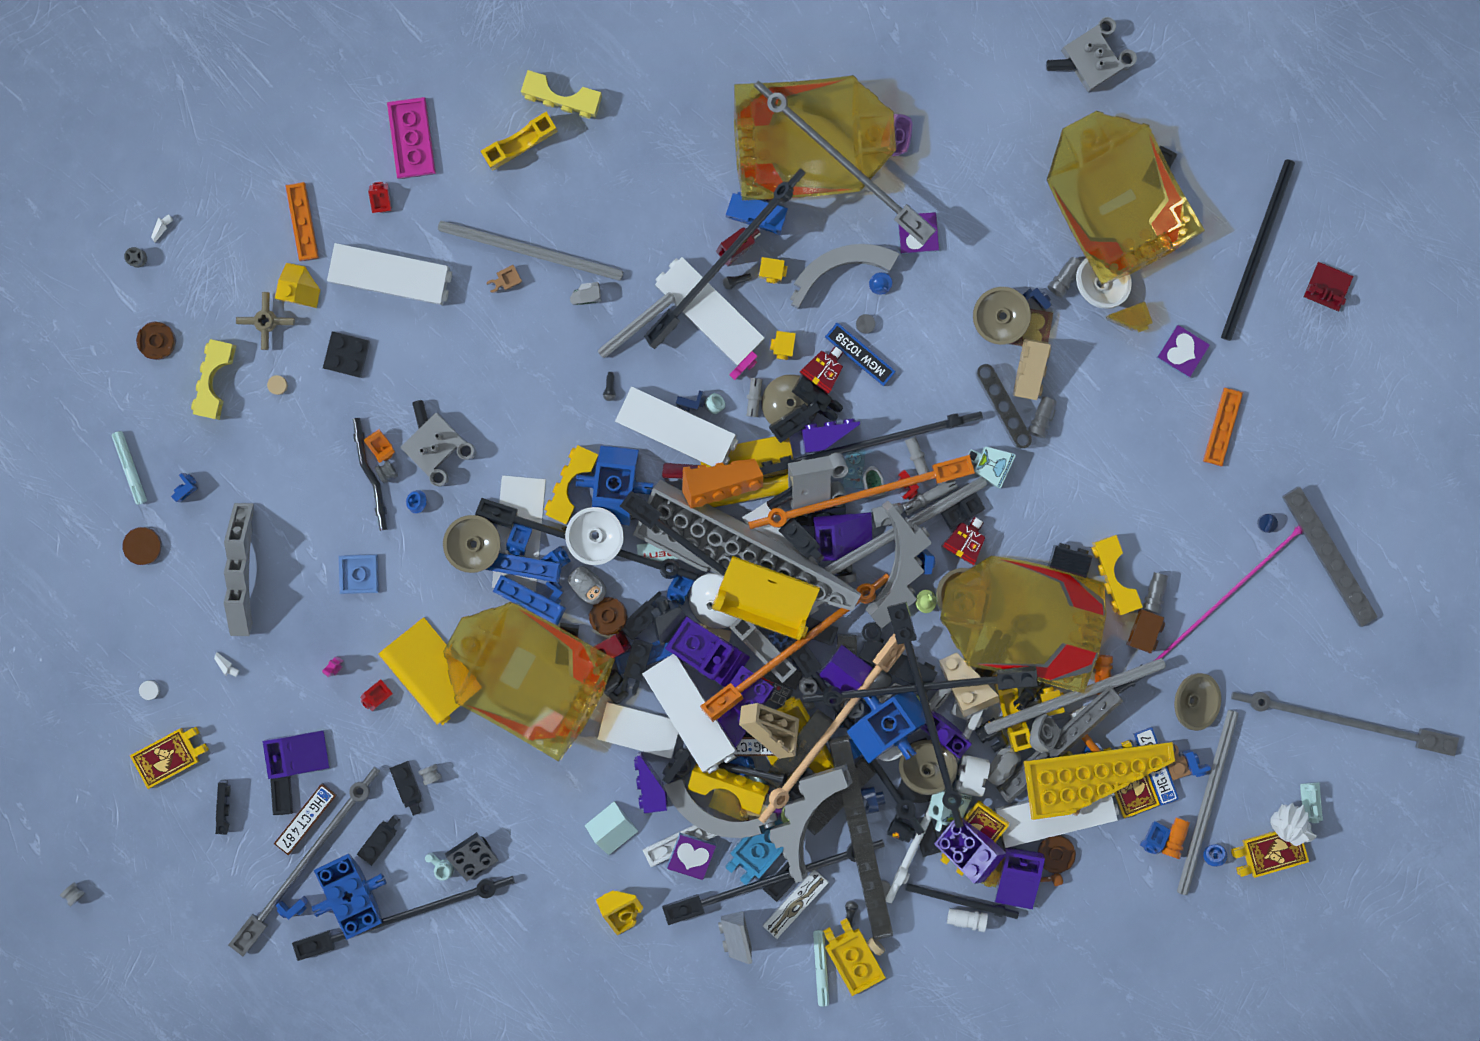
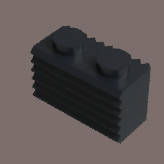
M1059 543V546H1053L1048 567L1087 578L1093 556L1088 555V550L1078 548L1077 551L1070 549V545Z

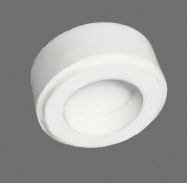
M152 680L143 682L139 687V694L145 700L155 699L160 693L159 685Z

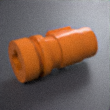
M1097 655L1094 662L1096 663L1094 665V669H1096L1095 683L1111 677V669H1113V665H1111L1113 663L1112 655Z
M1175 817L1168 841H1166V846L1161 853L1180 859L1182 854L1180 851H1183L1184 847L1182 845L1186 839L1190 822Z

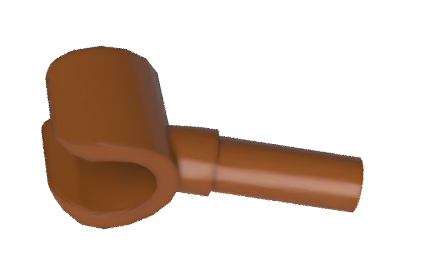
M1056 873L1048 877H1041L1040 882L1052 881L1054 886L1063 884L1061 874Z

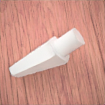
M169 214L163 219L158 218L151 236L154 243L167 229L166 225L173 221Z
M216 652L214 659L224 675L230 674L237 677L239 670L231 667L232 663Z

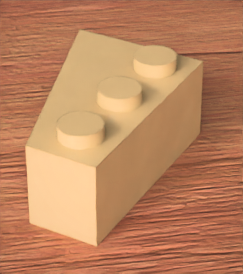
M1024 338L1013 390L1014 396L1037 400L1038 396L1042 395L1043 385L1041 383L1043 377L1046 376V362L1051 352V345L1049 343Z
M958 653L939 660L940 668L947 681L981 678ZM989 685L950 688L963 717L999 702V695Z
M759 703L741 706L739 725L779 759L795 756L799 718Z

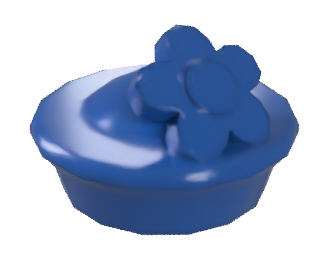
M885 272L874 274L869 281L870 290L877 295L886 294L892 287V278Z
M421 490L413 491L407 496L406 505L413 513L422 512L427 505L426 495Z
M1213 844L1205 849L1203 857L1208 865L1218 867L1226 862L1228 854L1223 846Z

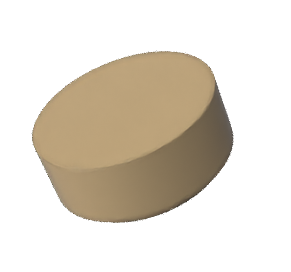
M275 375L268 380L267 387L271 393L281 395L287 390L288 383L284 377Z
M871 937L867 941L869 948L876 955L881 956L885 952V948L876 938Z

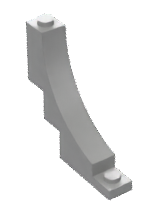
M234 503L224 540L227 556L224 569L227 587L224 608L230 636H250L253 623L249 594L253 503Z

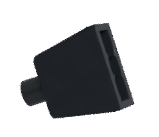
M666 596L658 597L655 600L658 607L651 611L655 633L661 645L671 640L686 617L676 600L668 602Z

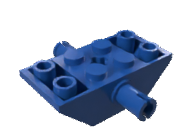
M600 446L594 477L577 474L576 479L580 481H576V487L593 488L592 507L606 509L618 518L621 525L630 526L631 514L622 509L620 504L630 491L651 495L654 483L637 482L635 479L639 450ZM614 480H617L619 484L616 489L610 486V483H614Z
M914 692L897 694L885 703H881L877 696H871L872 699L863 697L872 711L846 732L866 761L871 763L894 746L899 748L906 760L911 758L907 750L912 757L917 754L907 741V738L927 723L921 702ZM887 720L894 722L892 729L885 728Z
M349 853L314 870L327 900L312 906V911H316L314 913L316 917L332 910L347 940L382 923L378 904L372 893V890L387 884L386 879H383L384 875L382 873L366 880L360 866ZM347 892L353 894L351 899L346 896Z

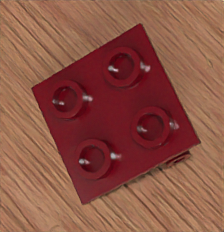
M1317 262L1303 297L1339 312L1341 305H1344L1346 302L1345 296L1354 276Z

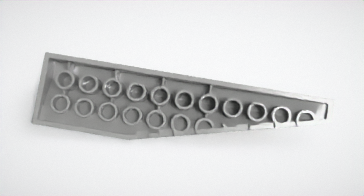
M662 480L653 488L647 503L662 513L659 519L726 569L732 556L820 587L815 601L821 600L828 602L829 605L851 611L854 610L861 593L809 559L756 529H750L749 525L708 504L691 509L683 492ZM640 521L638 522L633 533L634 536L699 570L706 572L709 570L718 573L654 525L649 529Z

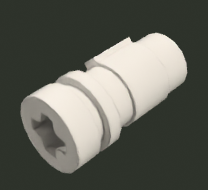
M949 908L947 924L963 928L969 927L974 931L978 929L980 932H985L988 913L981 912L979 914L978 911L973 913L966 910Z

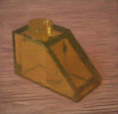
M1145 301L1106 316L1108 321L1130 331L1137 329L1138 333L1149 329L1148 325L1153 323Z
M715 789L708 807L741 821H748V814L745 809L741 808V803L734 793L726 789Z

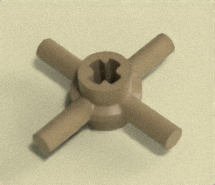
M262 292V310L257 312L254 317H236V324L254 325L261 332V350H269V332L274 330L276 325H295V318H278L269 310L270 292ZM265 318L269 319V322L262 323V320H265Z

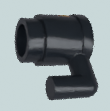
M613 669L605 674L607 679L603 693L614 704H619L629 693L625 690V692L621 691L616 695L614 690L620 686L623 678Z
M993 717L980 725V728L976 729L975 732L982 743L989 742L997 737L999 742L991 746L993 751L997 752L1008 745V740L1002 730L987 734L984 726L989 722L995 721Z
M902 807L903 813L908 811L907 808ZM896 814L889 825L887 835L909 843L915 830L909 824L902 822V818Z

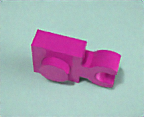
M751 351L729 375L736 380L746 369L750 371L757 364L755 359L758 356Z
M338 656L334 657L328 662L329 664L322 670V673L327 677L333 674L336 676L343 668L341 666L343 660Z

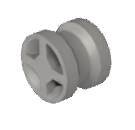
M436 764L418 771L424 779V786L442 778L441 774L437 772Z
M74 882L60 896L65 898L71 907L85 893L79 890Z

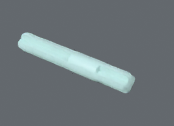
M122 431L112 434V439L135 503L137 505L147 502L124 434Z
M816 930L813 932L817 996L818 1005L824 1007L829 1005L825 934L823 930Z

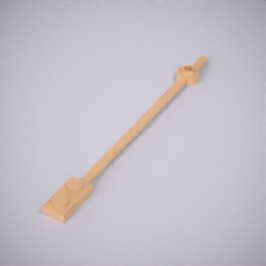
M895 634L890 637L889 641L873 660L876 666L858 690L868 689L882 670L887 673L905 650L904 643L897 644ZM851 698L785 785L771 792L769 797L770 804L758 818L762 823L768 820L776 808H782L787 804L789 800L788 792L861 698Z

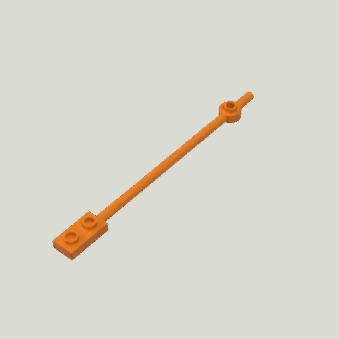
M970 455L934 464L932 465L933 471L786 512L780 508H774L769 512L768 517L748 522L749 528L754 529L768 524L774 528H780L790 518L931 479H936L937 484L975 474ZM775 515L780 516L781 520L779 522L774 521L773 517Z
M883 575L873 584L865 583L858 586L856 591L861 593V596L856 605L860 602L864 604L872 602L876 598L875 591L886 584L889 575ZM838 609L809 631L805 638L801 637L800 640H797L737 687H734L731 683L700 706L702 711L712 722L717 720L743 700L741 693L850 610Z

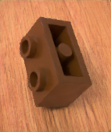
M1139 609L1126 645L1148 653H1152V650L1155 651L1159 642L1157 640L1159 632L1162 633L1165 627L1164 617Z

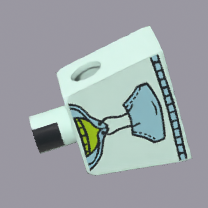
M984 447L981 453L971 449L968 454L971 461L976 464L974 472L998 489L1001 488L1016 456L1015 454L989 447Z
M945 791L932 795L929 808V816L937 820L935 830L944 832L948 824L954 820L952 811L947 809L942 802ZM961 793L962 802L959 806L961 818H963L972 796ZM952 797L948 799L950 803L955 802V799Z

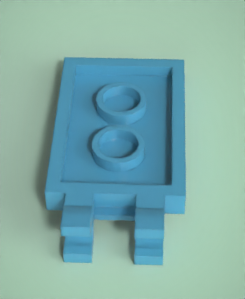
M778 819L774 823L775 825L782 824L783 822ZM760 826L763 834L742 838L730 852L733 858L725 867L731 873L738 865L745 869L746 872L740 878V881L745 885L750 882L754 875L760 878L783 852V847L776 848L775 844L770 840V830L774 826L764 829V826Z

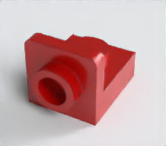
M383 182L372 183L368 190L372 213L391 211L389 184H384Z
M905 470L898 474V481L910 478V475ZM913 484L903 487L904 489L907 487L910 489L901 496L903 500L906 498L912 499L918 493L917 489L919 486Z
M380 679L361 695V703L366 709H370L373 712L393 693Z

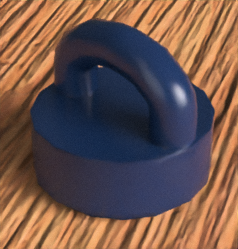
M1264 514L1259 517L1257 524L1262 532L1271 533L1276 530L1278 521L1274 515Z

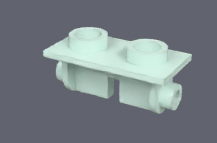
M1320 783L1300 784L1301 802L1304 805L1305 812H1309L1308 822L1319 823V821H1323Z

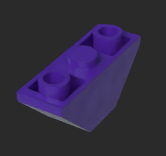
M931 710L940 744L960 759L972 743L958 727L941 714ZM925 724L921 729L929 734L927 724Z

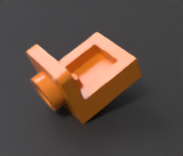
M380 429L364 439V442L376 456L379 463L383 460H389L393 453H395L393 445Z

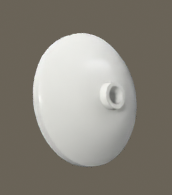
M1091 256L1084 259L1077 270L1076 282L1078 289L1090 304L1099 308L1110 309L1119 306L1128 298L1132 286L1130 273L1117 277Z
M590 507L579 511L571 518L566 528L565 538L569 551L577 560L588 565H600L612 560L618 554L623 544L624 534L620 521L612 512L599 507ZM593 532L599 533L598 539L592 537Z
M708 573L699 577L692 584L689 591L691 611L702 624L715 629L727 628L738 618L713 610L709 605V602H714L724 576L720 573Z

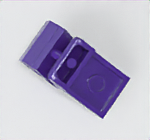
M688 616L685 617L665 647L666 650L724 687L731 683L741 666H745L750 659L748 654L719 635L710 632Z
M741 666L731 684L737 687L754 673ZM762 678L741 693L743 696L742 701L718 718L719 723L735 748L738 747L747 733L739 725L741 706L755 703L765 706V703L771 698L775 687Z

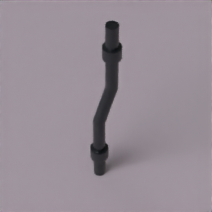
M353 418L355 432L353 439L357 445L359 464L373 486L376 504L374 510L375 516L378 517L380 531L387 530L385 518L387 511L383 505L380 482L367 463L364 446L365 434L362 432L360 418Z

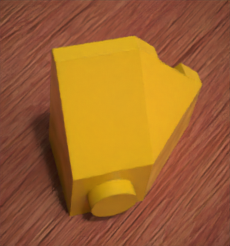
M286 263L278 280L275 299L317 308L321 289L305 266Z
M614 890L596 899L602 917L616 935L634 927L637 921V914L641 913L644 908L636 895Z

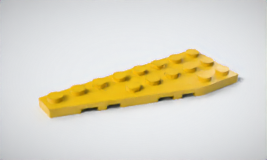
M1173 742L1024 761L1031 820L1071 815L1077 812V810L1087 807L1093 802L1128 786L1130 783L1140 780L1144 776L1175 762Z

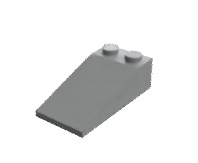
M744 912L721 916V922H718L720 934L724 933L725 941H722L724 951L728 952L729 957L751 964L752 946Z

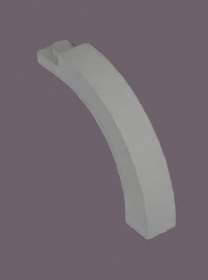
M853 244L833 249L815 259L799 275L794 285L800 288V290L795 289L790 300L793 301L791 306L798 309L816 280L836 267L856 263L868 264L889 273L899 253L871 244Z
M684 779L664 785L676 809L693 825L714 835L729 838L753 837L763 834L760 826H764V829L774 826V822L778 820L776 813H772L765 823H762L759 819L745 822L722 820L707 813L695 802L686 787Z

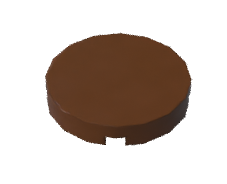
M155 321L145 324L138 331L136 343L137 348L145 357L160 360L172 353L175 348L176 339L174 332L169 326Z
M137 527L125 535L122 550L130 562L136 565H148L159 557L162 542L154 530L146 527Z
M605 597L598 604H594L589 614L590 624L593 629L607 636L620 632L626 625L628 618L627 609L624 604L612 597Z
M1057 835L1045 838L1038 846L1037 852L1043 853L1045 858L1043 868L1050 873L1059 874L1065 872L1075 862L1076 852L1074 846L1064 836Z

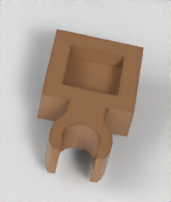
M511 265L496 273L498 279H491L486 284L495 283V289L490 291L495 293L502 286L506 291L522 283V280L515 266Z
M1174 744L1175 762L1167 765L1172 780L1191 774L1185 756H1178L1179 749Z

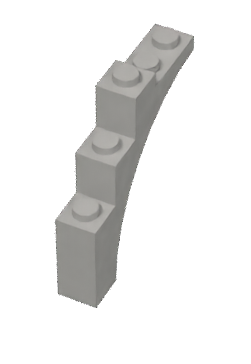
M889 501L885 502L882 507L889 516L894 530L896 543L895 560L885 587L866 608V611L881 629L891 621L887 609L888 606L907 601L909 607L917 600L913 595L915 590L910 583L925 572L921 568L923 563L917 555L932 544L928 539L930 536L928 531L924 527L920 528L916 524L912 525L907 517L903 519L900 515L903 513L896 503L892 505Z
M847 764L803 777L799 781V790L804 797L789 801L784 806V814L789 821L775 825L770 830L771 842L775 844L776 848H784L783 855L789 862V872L796 883L803 881L808 876L804 862L803 846L810 818L826 798L835 792L849 787L853 783Z

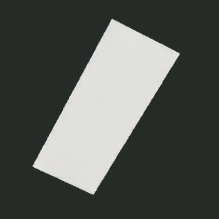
M502 476L499 503L518 509L516 516L542 524L546 479ZM497 525V531L501 540L499 553L512 555L506 550L507 540L512 528ZM532 529L525 555L521 557L539 560L541 531ZM493 571L492 588H495L500 575H504L536 592L537 579Z

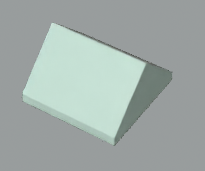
M615 801L585 825L594 842L608 855L638 832V829Z

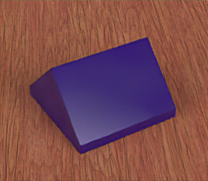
M841 645L819 675L830 685L838 687L842 692L858 690L863 684L872 667Z

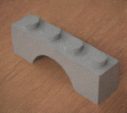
M737 619L730 626L731 630L765 665L780 654L774 645L752 623ZM785 659L771 671L783 683L797 669Z

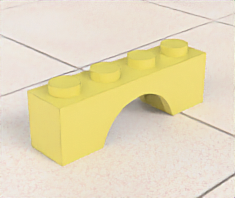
M527 70L521 89V94L528 101L535 102L539 100L547 107L554 108L555 105L561 107V110L564 112L572 113V111L580 113L579 116L587 119L591 117L596 118L602 99L601 92L582 87L579 92L572 96H559L550 90L546 75Z
M212 339L209 340V343H206L204 354H206L205 362L203 361L200 366L202 375L196 384L197 397L193 400L191 406L194 415L220 420L224 401L214 392L213 378L220 368L233 363L236 345Z

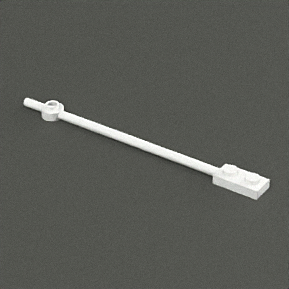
M988 707L973 713L970 720L967 721L963 732L967 739H969L975 727L979 728L983 720V717H981L982 712L987 710ZM954 755L956 762L958 763L959 758ZM930 805L920 824L924 831H926L932 819L929 816ZM925 832L921 835L916 833L901 866L896 872L893 884L885 899L886 902L892 904L902 883H907L910 876L907 873L908 868Z

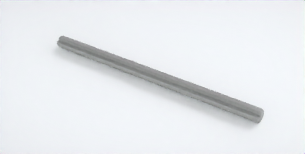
M440 221L438 224V230L444 233L619 281L623 276V271L445 221Z
M980 477L908 520L912 525L916 524L919 526L986 487L987 482L983 477ZM893 528L823 569L834 575L895 540Z
M1160 658L985 724V730L987 734H992L1101 693L1109 685L1114 688L1160 671L1166 667L1165 662Z
M1228 710L1177 889V892L1182 895H1188L1237 722L1238 712Z

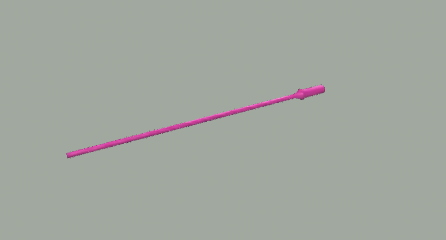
M1300 526L1295 527L1293 533L1155 660L1163 658L1291 539L1302 534Z

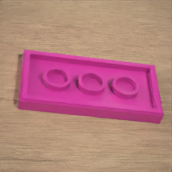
M421 97L387 102L397 179L436 174L426 98Z

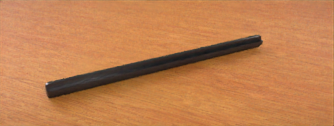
M1286 159L1283 163L1221 335V338L1224 340H1232L1294 169L1295 162Z

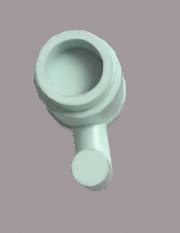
M433 853L426 855V862H431L435 865L434 875L437 879L444 881L453 875L455 868L448 860H439Z

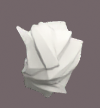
M1293 803L1290 805L1282 804L1278 812H1274L1270 819L1272 829H1274L1278 836L1295 846L1311 842L1317 837L1311 831V824L1308 822L1309 812H1305L1304 805L1294 807Z

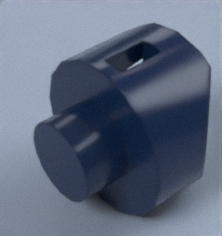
M874 786L860 789L861 796L867 801L864 807L865 815L879 812L878 805L886 804L883 791L875 793Z

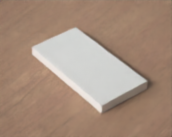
M607 702L598 740L671 759L678 731L668 717Z

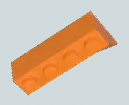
M755 459L732 461L730 465H725L723 462L716 463L713 467L698 465L697 469H691L690 466L683 467L682 492L691 509L763 488V474Z

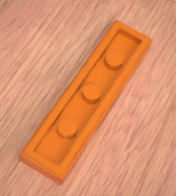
M306 183L285 185L299 261L317 259L319 255Z
M1223 388L1203 462L1223 466L1243 392Z

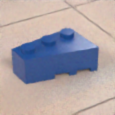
M742 192L733 193L726 212V218L750 225L769 203L760 198H749V195ZM777 205L758 228L780 235L788 208Z

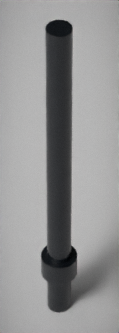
M909 883L906 886V891L991 912L998 917L1006 916L1018 919L1019 916L1018 911L1006 909L1002 905L997 904L994 906Z

